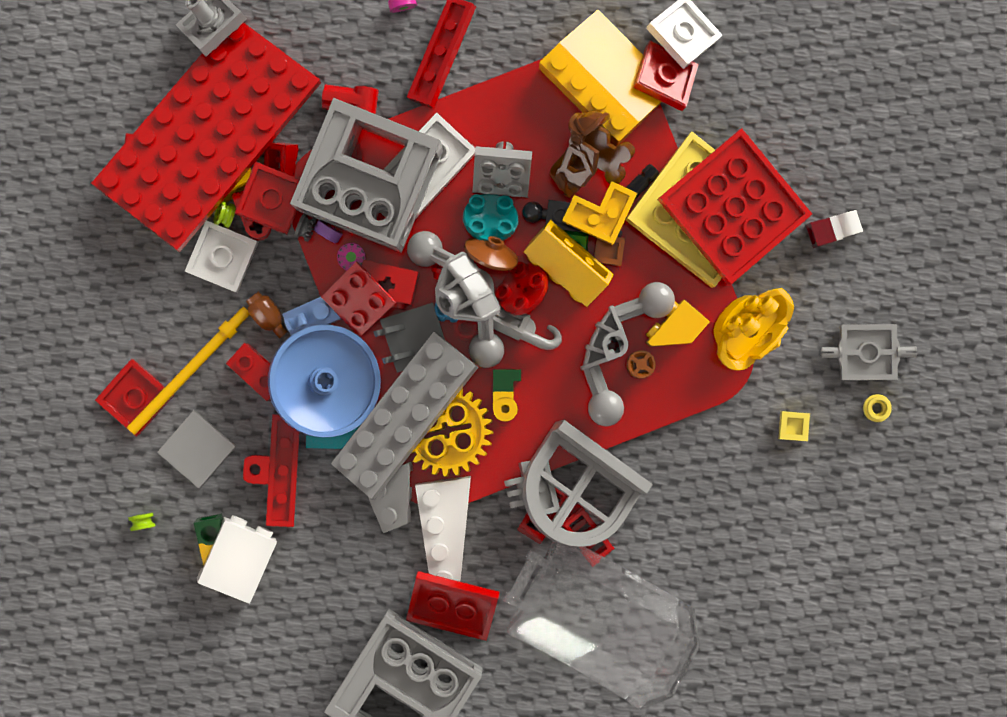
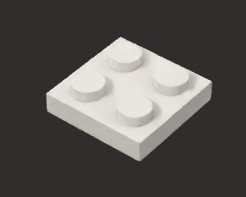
M678 0L646 27L683 69L722 37V34L691 0Z
M206 220L185 272L238 293L259 242Z

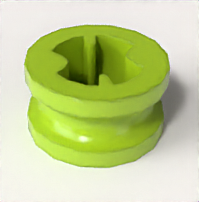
M222 201L215 210L213 223L216 225L223 223V227L229 228L235 215V204L230 203L226 205V202Z
M153 512L128 517V520L132 522L130 531L155 527V523L151 520L154 516Z

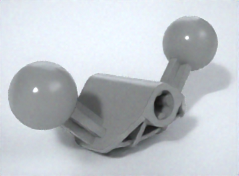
M421 231L414 234L407 245V253L411 261L422 267L432 266L435 263L443 266L435 287L438 308L442 313L453 319L478 322V335L471 340L469 345L470 358L476 365L483 368L496 366L504 356V344L493 331V316L500 313V305L494 294L492 278L486 271L478 268L467 253L460 252L454 255L443 250L441 240L434 233Z
M650 283L641 290L639 298L617 306H609L607 313L601 321L596 323V329L590 342L585 346L586 353L583 365L580 368L585 373L593 395L588 404V412L591 419L598 425H614L622 418L624 413V404L621 397L615 392L608 390L599 364L621 357L626 353L628 341L621 325L622 321L644 313L652 318H661L671 312L674 307L675 297L671 288L664 283ZM611 340L619 343L616 351L613 349L609 350L608 348Z

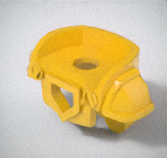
M783 288L772 289L758 296L744 295L739 297L724 309L715 323L713 332L718 345V358L726 367L732 370L747 369L756 359H762L766 354L780 346L781 338L789 329L787 324L791 320L794 311V304L790 295Z

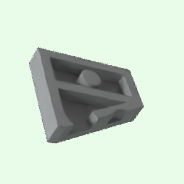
M412 462L406 463L398 469L376 499L369 498L383 533L411 522L409 503L412 498V487H410V472L413 471Z

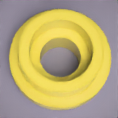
M871 395L863 404V412L869 420L882 422L891 414V403L883 395ZM875 403H879L882 407L878 414L872 410V406Z

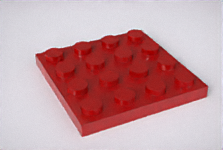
M742 128L657 199L728 286L733 284L812 215L811 211Z

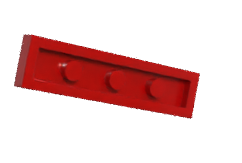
M465 0L446 1L408 92L407 98L409 100L431 108L435 107L476 9L473 3Z

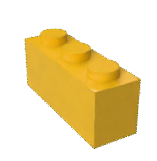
M551 219L524 250L531 263L544 269L553 282L561 284L569 291L575 301L582 302L586 307L609 285L614 275Z

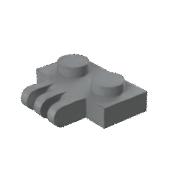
M530 461L518 463L522 477L504 481L505 487L515 484L517 486V490L507 492V496L519 495L520 501L510 502V508L525 505L523 500V480ZM548 461L543 471L552 476ZM540 477L539 498L546 514L558 512L560 507L555 487Z

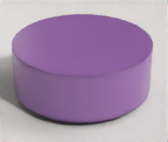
M318 220L314 227V231L333 243H338L343 235L340 231L321 220Z

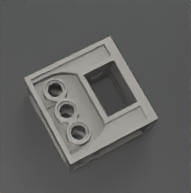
M333 98L290 204L301 213L402 253L444 149L441 141ZM362 129L406 146L395 175L351 157ZM331 190H335L334 196L326 200V194ZM355 201H362L361 206L357 210H351V206ZM381 211H388L386 219L382 221L377 220V216Z
M388 609L329 702L324 713L330 717H372L360 708L373 687L376 686L419 713V717H457L481 679L482 667ZM400 644L404 651L401 653L394 652L391 645ZM423 659L427 662L428 666L418 667L414 661ZM441 674L449 675L452 680L449 682H442L439 680L438 676Z

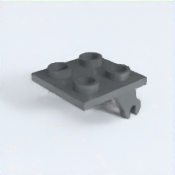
M433 303L380 319L383 329L374 331L375 337H386L392 356L385 357L382 360L384 364L394 362L397 373L407 367L433 332H436L445 339Z

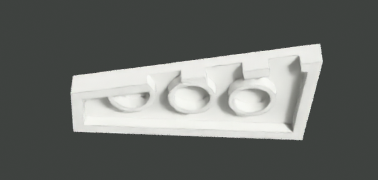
M471 476L415 484L429 574L460 582Z

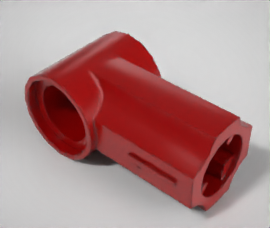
M325 84L322 93V109L329 110L333 98L376 114L379 90L366 86L349 88Z

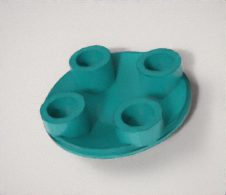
M476 194L471 196L464 209L463 223L466 230L476 239L487 241L488 237L494 236L503 241L515 232L518 225V213L513 205V200L509 196Z

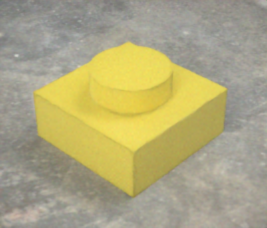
M780 411L778 439L808 441L810 413Z

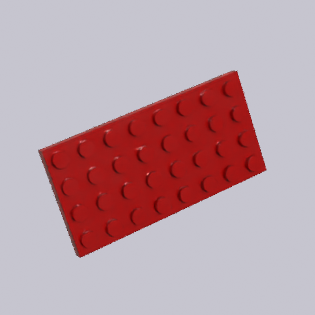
M243 22L215 50L211 51L207 56L202 53L91 184L180 253L319 87L321 81Z

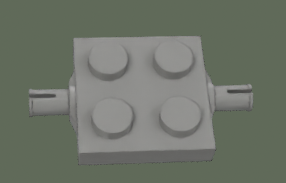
M897 324L839 325V343L837 347H821L820 352L831 353H822L820 355L821 359L837 358L840 365V380H898V363L900 358H916L917 353H906V351H917V347H900L897 339Z

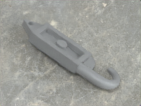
M500 305V313L493 316V329L518 341L521 339L544 350H553L562 342L559 330L552 325H548L547 329L553 333V340H548L535 334L536 325L530 318L531 316L527 314L513 315L507 313Z

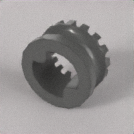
M303 214L298 222L295 237L299 238L302 236L304 241L308 242L313 235L311 230L314 231L313 227H315L317 219H308L307 215Z

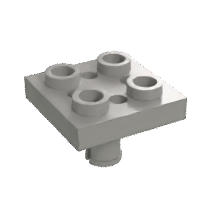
M186 0L185 6L191 11L176 26L207 56L232 32L236 31L247 18L229 0Z
M504 141L497 143L495 148L476 146L473 192L528 198L532 151L513 150V145L509 142H506V149H503Z

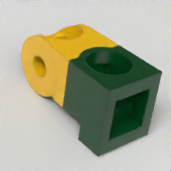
M493 369V411L496 418L501 421H510L517 414V404L513 399V381H521V369Z
M222 513L199 517L193 523L203 565L222 526Z

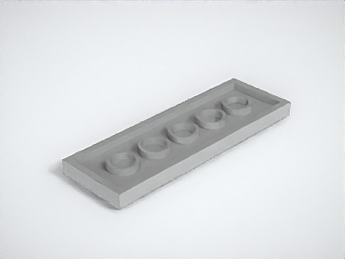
M433 332L331 464L369 498L376 499L478 369V366L439 334Z

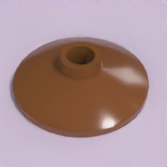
M490 236L487 241L472 237L465 242L464 250L467 255L485 267L507 271L517 266L518 258L516 254L504 245V242L498 237Z

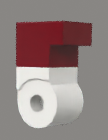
M856 210L810 222L806 225L813 249L863 232Z

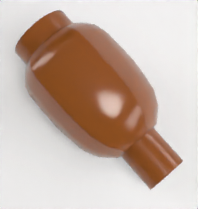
M258 291L246 300L249 305L248 313L262 329L272 330L279 339L287 333V330L281 324L282 314L268 295H261Z

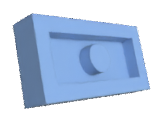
M321 297L282 314L290 335L307 327L329 325L341 319Z

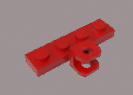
M272 414L270 455L247 456L244 459L243 479L252 484H268L266 526L294 527L299 431L290 427L279 414ZM257 464L260 467V472L253 474L250 471L251 465Z

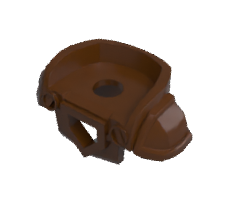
M592 110L588 113H575L570 118L568 123V129L571 132L569 146L549 172L557 187L563 191L565 196L571 198L581 187H585L597 172V169L605 172L604 177L609 184L611 182L619 184L624 179L626 172L620 164L628 162L634 156L635 148L630 142H623L617 147L610 143V131L601 127L610 119L609 113H600Z

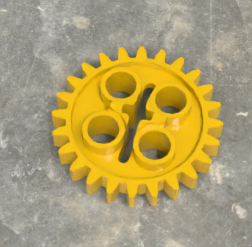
M462 388L438 418L436 426L427 433L446 429L445 424L449 427H458L471 423V428L451 432L450 438L447 435H437L427 439L423 437L412 453H417L413 462L418 463L423 460V470L433 466L432 474L437 475L440 468H442L443 475L448 476L450 469H452L454 474L458 476L460 475V467L469 472L471 471L469 462L479 465L480 462L476 456L478 454L487 455L482 447L483 445L489 446L492 444L485 439L486 435L493 434V431L486 429V425L492 423V420L484 419L483 417L489 411L487 408L479 410L478 407L482 402L481 399H477L474 402L471 401L473 397L472 392H468L463 397ZM461 406L465 411V416L461 421L455 422L452 419V410ZM466 433L471 438V444L467 449H461L458 445V438ZM436 440H440L444 445L443 452L438 456H435L431 451V445Z

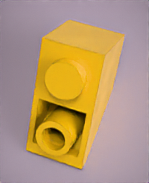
M683 300L679 304L675 301L673 309L666 315V320L661 325L656 322L646 335L649 339L646 344L649 347L690 344L710 321L687 301Z

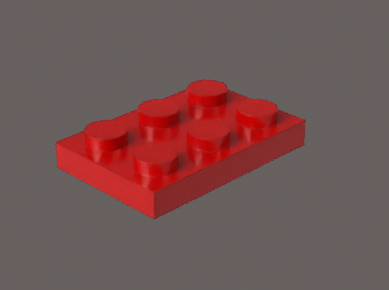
M418 571L406 621L487 641L500 592Z

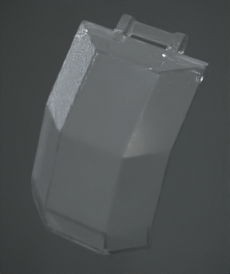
M553 541L545 557L529 550L525 557L527 561L510 593L507 592L503 598L505 602L517 608L505 632L571 666L640 710L672 698L700 647L695 608L584 546H566ZM537 564L540 565L541 567L538 570L524 599H521L520 596L523 593Z

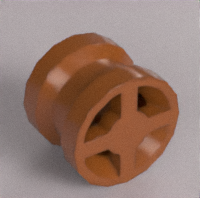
M637 351L628 357L626 368L631 376L641 379L646 378L654 372L655 360L649 352Z

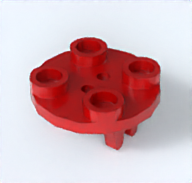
M522 261L518 262L517 266L505 276L501 285L496 288L495 296L499 299L500 305L507 313L530 315L532 310L542 302L549 289L547 274L538 265L536 266L532 263L525 264Z

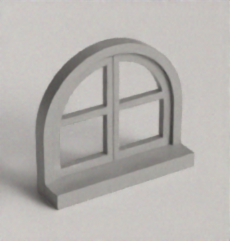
M561 420L554 423L528 464L523 480V500L531 521L547 538L566 546H590L602 542L614 534L628 516L639 496L647 494L653 484L567 421ZM558 446H561L587 465L572 490L543 471ZM595 472L623 491L622 496L608 517L580 497ZM540 477L567 495L552 521L544 512L540 502ZM576 503L603 521L596 528L586 532H571L561 528Z

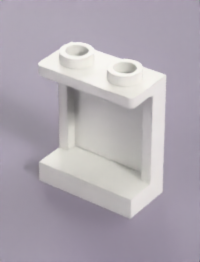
M232 515L231 519L223 518L222 526L204 567L201 568L197 576V583L250 604L277 541L276 538L272 537V531L261 526L253 529L246 526V520Z

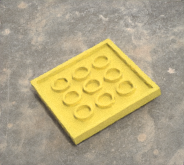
M691 132L625 220L713 288L718 284L721 276L657 200L715 150Z

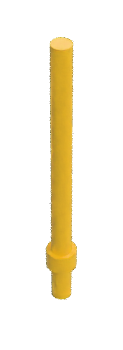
M244 306L228 322L225 320L218 329L220 331L127 426L129 431L135 435L227 338L231 339L238 332L236 329L250 315Z

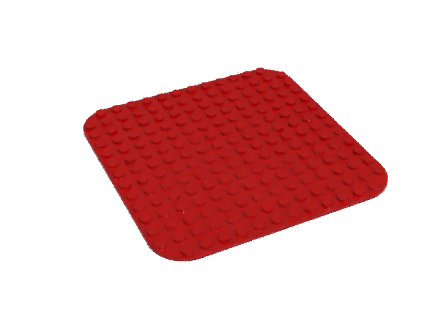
M542 59L437 100L434 108L422 105L389 118L391 121L420 131L438 113L475 148L476 146L495 148L497 143L504 141L503 149H506V142H509L513 145V150L532 151L528 198L509 196L513 200V205L518 213V225L515 232L509 238L503 240L504 245L516 254L518 262L522 261L525 264L531 262L524 253V250L529 242L545 226L546 220L541 219L537 223H529L523 218L522 209L526 203L532 201L538 202L546 209L548 207V200L571 203L573 196L571 198L565 196L563 191L557 187L549 172L569 146L571 132L568 129V123L570 118L575 113L582 114L539 69V63ZM661 104L620 143L630 142L635 148V154L628 162L620 164L625 169L626 175L619 185L626 188L638 174H642V170L648 164L653 165L660 173L678 149ZM363 129L358 138V143L362 148V162L382 170L405 147ZM312 150L307 152L297 162L293 177L301 178ZM475 155L415 219L402 253L334 225L331 226L343 234L338 243L329 241L311 230L313 235L308 242L304 241L302 236L298 238L320 297L347 271L339 265L337 254L339 249L348 243L359 245L364 250L366 260L419 272L413 305H406L405 310L391 307L360 337L372 350L380 370L381 385L376 405L403 372L397 373L394 362L383 363V358L392 355L386 337H375L374 331L383 329L380 319L433 303L435 307L436 303L435 287L438 279L433 278L434 272L431 271V266L422 267L411 261L407 253L408 242L414 234L421 231H429L439 237L443 250L454 255L465 252V242L473 236L464 226L463 212L471 196L483 194L473 192ZM597 169V172L587 185L581 187L575 195L600 206L610 185L604 177L605 172ZM649 182V186L633 201V204L627 216L638 203V201L641 199V197L644 195V193L647 191V189L650 187L652 182ZM335 190L329 191L325 199H331L335 194ZM355 201L351 206V210H357L361 206L362 201ZM297 211L292 223L295 231L301 216L304 214ZM381 213L377 216L378 221L386 219ZM626 220L620 229L622 231L621 238H625L622 265L620 267L602 264L614 275L609 285L587 307L582 302L575 301L569 291L561 284L553 282L548 273L543 269L547 274L549 289L542 302L532 310L529 316H531L530 318L536 325L535 334L545 339L553 340V333L547 329L548 325H552L559 330L562 336L561 344L553 350H544L521 339L518 341L493 329L494 334L504 344L502 360L496 366L490 368L478 366V369L463 386V397L468 392H472V402L477 399L482 400L478 407L479 410L484 408L489 410L483 416L484 419L492 420V423L486 425V429L493 431V434L486 435L485 437L492 444L489 446L483 445L482 447L487 455L478 454L476 456L480 462L479 465L469 462L471 470L469 472L460 467V475H455L453 470L450 469L449 475L444 476L442 468H440L437 475L432 474L433 466L423 470L422 465L424 461L421 460L418 463H414L413 460L417 453H411L402 464L404 465L409 462L413 464V471L410 472L411 501L418 504L415 484L471 476L468 503L509 488L505 487L504 481L522 477L518 463L532 459L557 421H567L602 448L608 449L720 405L734 397L748 381L754 363L744 370H732L726 367L717 355L718 345L713 329L720 314L731 302L737 299L732 284L728 286L721 278L718 284L711 288ZM588 234V252L594 257L596 237ZM474 261L478 268L486 271L492 278L495 294L496 288L501 285L505 276L511 270H495ZM387 279L386 283H380V286L386 292L395 287L390 282V279ZM650 283H664L671 288L675 301L678 304L683 300L687 301L710 322L690 344L649 347L646 344L649 339L646 334L656 322L661 325L667 316L652 318L644 313L622 321L621 325L628 341L626 353L621 357L599 365L608 390L615 392L621 397L624 404V413L622 418L614 425H598L591 419L588 412V404L593 395L585 373L580 368L583 365L586 353L585 346L589 344L596 329V323L601 321L607 313L609 306H617L639 298L641 290ZM342 319L331 323V325L339 326L355 333ZM450 320L439 321L445 340L473 362L469 355L471 341L459 340L453 333V322H450ZM464 322L461 325V330L464 333H468L472 329L469 322ZM613 340L608 344L609 350L613 349L616 351V348L619 347V343L613 342ZM646 351L654 357L655 369L649 377L635 378L628 373L626 361L632 353ZM493 369H521V381H513V399L517 404L518 410L516 416L510 421H501L494 415ZM461 406L452 410V419L455 422H459L464 418L465 411ZM438 420L434 423V425L431 428L436 426ZM468 423L458 427H449L445 424L446 429L427 433L424 438L427 439L437 435H447L450 438L451 432L469 429L472 425ZM465 433L459 436L458 445L461 449H467L471 444V438ZM436 440L431 445V451L435 456L440 455L444 450V445L440 440ZM558 446L549 459L550 470L552 471L579 459L561 446Z

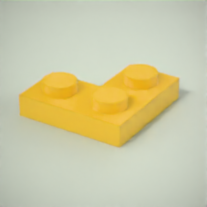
M611 182L600 207L574 195L562 222L613 245L637 193L615 182Z

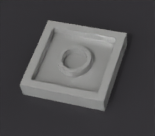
M193 410L157 453L196 487L201 488L237 446L196 410Z

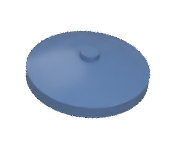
M315 325L294 333L277 349L269 367L268 391L275 410L290 427L309 436L335 437L354 430L364 422L374 409L380 393V370L372 350L358 335L339 326Z

